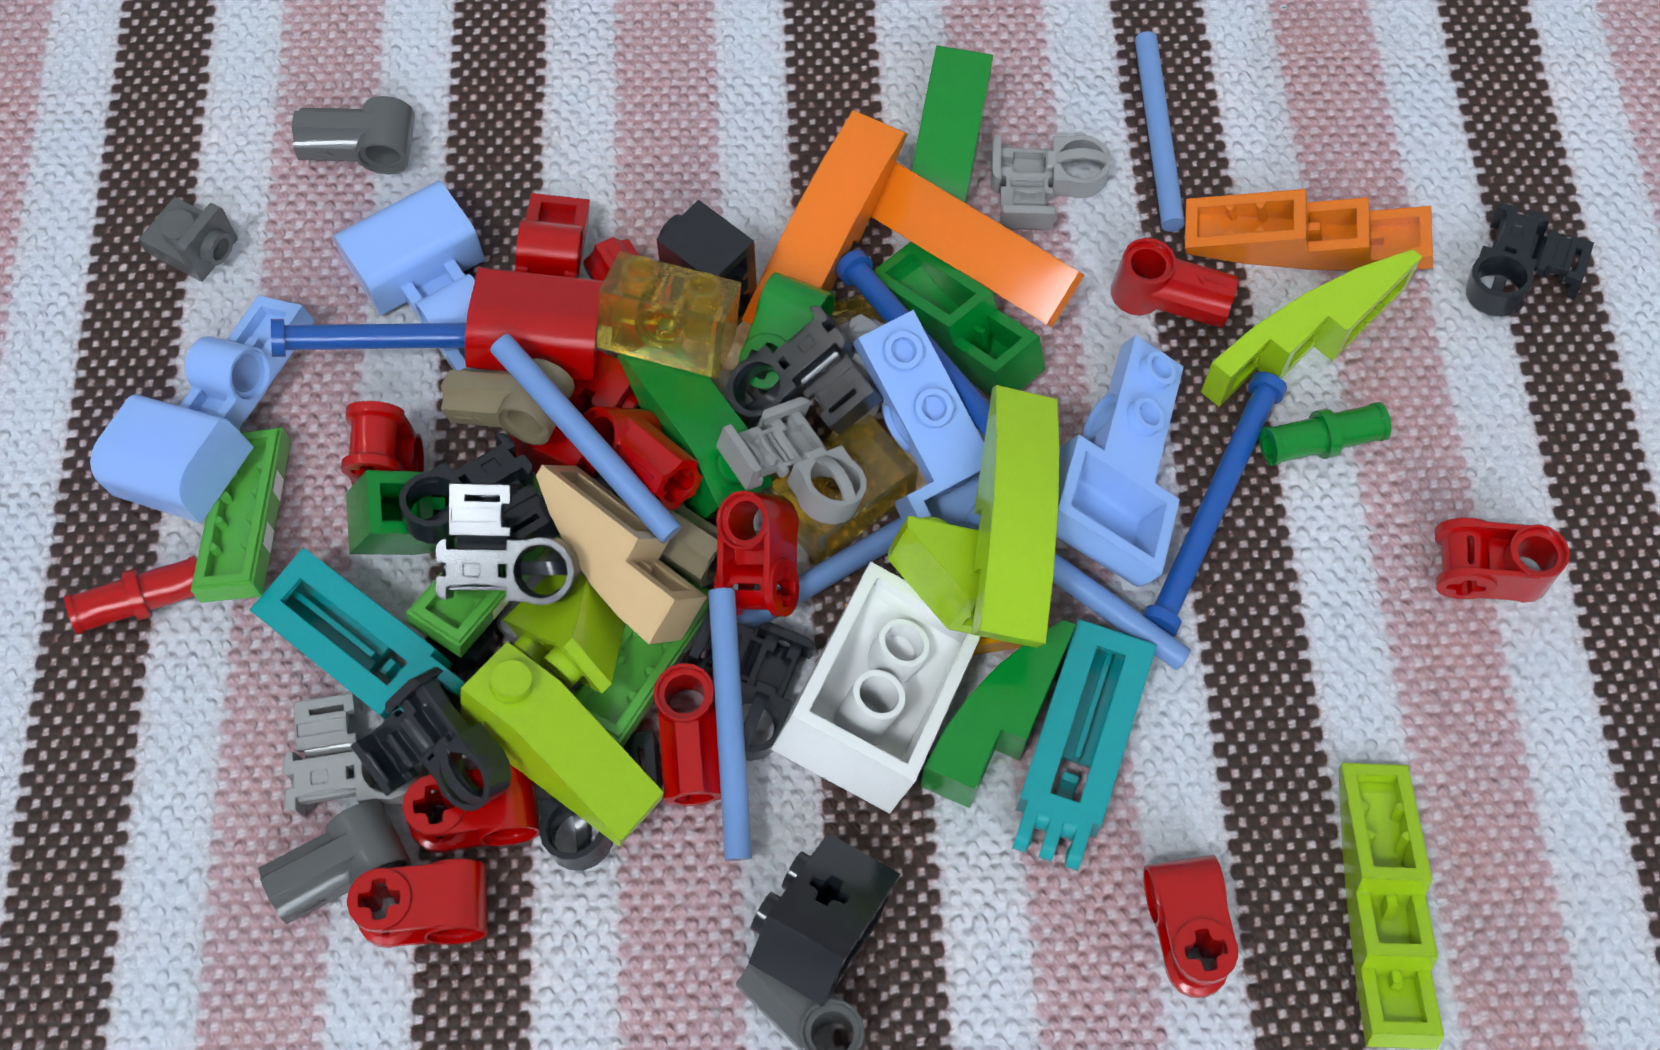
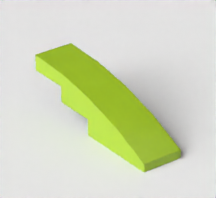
M1412 249L1358 267L1304 293L1256 324L1211 363L1201 393L1220 407L1257 369L1260 372L1272 373L1282 379L1313 347L1331 361H1334L1406 289L1423 256Z
M995 385L991 392L974 513L980 514L981 518L973 573L980 574L971 635L1037 648L1046 644L1054 576L1060 455L1058 399Z
M1341 763L1338 773L1346 900L1366 1047L1437 1050L1444 1038V1031L1431 972L1438 959L1426 899V893L1433 880L1409 766L1399 764Z

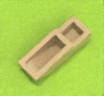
M541 465L536 478L548 511L562 539L571 545L577 554L580 569L591 586L614 613L648 644L682 640L707 596L659 560L669 541L662 544L624 501L578 466Z

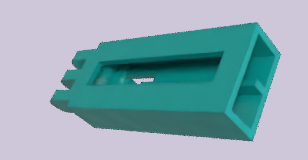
M304 547L263 593V596L249 609L385 720L392 714H387L385 703L408 680L433 667H439L443 670L436 678L441 685L442 683L449 692L461 697V687L465 682L448 670L452 663ZM392 649L406 660L407 663L402 667L392 658L387 661L380 670L392 680L387 686L373 675L372 672Z
M1078 619L1016 810L1022 812L1023 816L1012 849L1025 853L1031 844L1033 828L1046 832L1038 858L1052 862L1059 838L1061 837L1072 841L1065 855L1064 867L1078 871L1089 836L1096 838L1102 826L1157 647L1156 644ZM1061 759L1090 768L1080 802L1072 800L1080 777L1065 771L1062 774L1056 794L1050 793Z

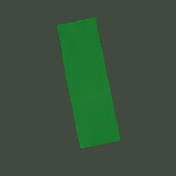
M936 45L912 172L967 203L990 84L993 54Z
M909 242L873 270L909 312L914 310L922 327L969 381L990 397L992 388L995 385L1021 390L1046 370L1039 335L996 308L993 291L915 243Z
M1063 619L1048 628L1046 644L1037 648L1021 646L1002 661L977 686L946 726L924 767L922 788L970 808L995 750L1020 761L1067 652L1076 624Z

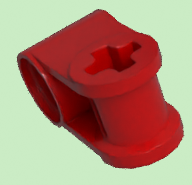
M358 401L346 406L345 418L351 426L349 455L342 459L341 472L349 477L352 485L366 470L424 472V447L421 435L415 432L402 408L380 401Z
M743 490L734 492L723 500L717 513V571L714 589H734V584H738V590H735L737 616L743 614L745 610H768L775 617L790 616L796 608L800 590L797 572V538L799 527L797 510L793 503L784 496ZM760 509L763 521L759 533L756 534L754 518ZM759 584L760 589L754 590V585ZM777 584L780 585V587H781L780 590H778V591H777Z
M1455 518L1441 522L1435 527V542L1442 546V572L1436 577V590L1439 594L1448 598H1486L1522 603L1534 602L1546 594L1569 563L1570 551L1568 543L1559 532L1548 526L1487 522L1477 518ZM1520 557L1533 560L1541 568V571L1530 569L1521 561Z
M510 764L512 776L510 786L506 792L475 811H466L452 805L445 798L436 780L430 774L419 778L409 786L403 797L402 810L413 840L420 848L431 853H446L448 851L482 846L520 844L533 840L540 835L535 783ZM479 769L465 770L472 782L483 789L484 783ZM434 789L438 792L432 794L431 790ZM444 805L446 810L443 811V822L430 824L428 818L432 816V807Z
M1213 854L1145 865L1143 869V882L1147 906L1152 922L1157 930L1166 974L1170 983L1180 993L1191 998H1206L1216 994L1225 984L1227 976L1233 971L1238 960V944L1228 911L1226 886L1218 859ZM1193 947H1199L1203 958H1214L1215 962L1209 971L1204 970L1200 960H1188L1187 957Z
M448 859L427 865L376 868L366 871L356 878L349 889L347 897L349 914L359 926V930L366 940L377 947L392 948L431 943L453 945L481 940L487 937L486 865L471 859ZM393 898L396 904L388 906L386 918L376 919L373 912H378L382 909L383 899Z

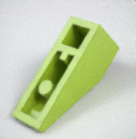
M506 642L461 687V715L472 727L481 722L490 736L503 748L513 767L620 847L662 800L664 792L567 687L509 642Z

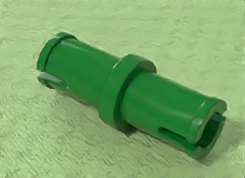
M1381 402L1335 413L1327 408L1316 410L1310 414L1308 419L1275 427H1263L1259 435L1260 449L1264 460L1270 466L1313 455H1318L1322 459H1328L1338 456L1344 448L1373 441L1388 440L1392 429L1391 419L1386 407Z

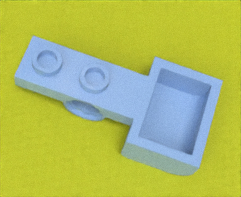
M438 180L332 235L340 256L380 316L407 302L421 323H466L475 279L470 274L465 276L463 272L485 261L473 225L441 181ZM439 348L453 370L466 368L465 348Z
M258 295L227 340L213 336L198 339L191 346L186 356L185 374L192 388L182 403L177 406L138 394L128 397L92 449L90 464L95 479L112 496L201 524L254 448L240 433L239 429L264 396L266 390L288 358L295 351L286 350V357H272L271 319H284L285 325H312L315 320L304 306Z
M914 310L857 338L853 342L877 390L884 398L882 413L892 437L904 452L912 454L927 482L925 486L895 501V506L904 522L908 515L918 518L936 517L951 525L979 530L964 518L976 502L984 442Z
M1134 335L1121 345L1109 391L1090 412L1083 428V436L1077 435L1060 448L1056 537L1132 585L1141 587L1158 578L1163 573L1180 501L1179 498L1155 484L1184 366L1139 336Z

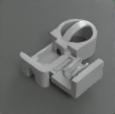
M1001 135L995 136L990 156V166L992 167L990 187L997 194L1000 191V224L1010 229L1053 230L1056 206H1047L1046 198L1052 199L1054 195L1081 199L1092 197L1099 193L1106 185L1111 165V156L1108 148L1100 140L1087 135L1053 136L1051 149L1001 148ZM1072 160H1090L1099 166L1101 172L1091 178H1077L1068 174L1061 166V163Z
M799 397L764 410L758 426L737 433L732 424L722 428L716 447L746 491L761 486L763 482L762 477L776 472L782 478L790 472L787 484L796 495L801 509L809 517L821 523L839 524L846 522L854 516L867 490L866 476L862 468L851 459L842 445L827 450L805 419L811 404L809 399ZM822 476L835 479L843 500H834L822 495L814 487L811 479Z
M353 693L293 702L296 751L299 753L304 752L306 757L303 759L291 751L283 758V774L290 778L292 788L285 789L284 791L285 804L294 813L306 817V804L355 796L358 803L378 800L383 802L384 805L400 806L403 804V797L409 786L419 778L429 775L428 769L420 762L414 767L419 775L406 786L386 796L383 791L373 787V784H377L350 747L359 738L356 733L350 734L349 722L351 721L349 714L363 710L362 701ZM349 770L352 771L353 778L351 779L349 778Z

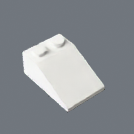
M870 561L797 697L771 750L890 814L916 781L981 636L947 629L906 580Z

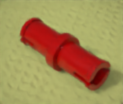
M193 555L186 560L143 573H139L136 568L122 572V579L81 593L64 596L66 610L74 631L79 635L85 633L86 630L132 616L141 621L151 618L153 615L152 610L194 597L191 587L197 556Z

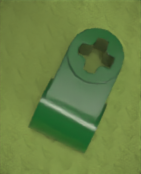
M774 272L767 280L761 292L756 315L744 346L740 351L738 364L754 355L764 345L774 352L816 317L809 307L819 306L828 315L832 316L835 304L834 293ZM763 371L754 376L749 384L767 393L780 378L775 371H769V373Z

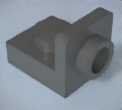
M174 197L138 240L146 253L203 282L215 266L222 264L228 258L233 244L238 238L223 208L210 203L202 211Z

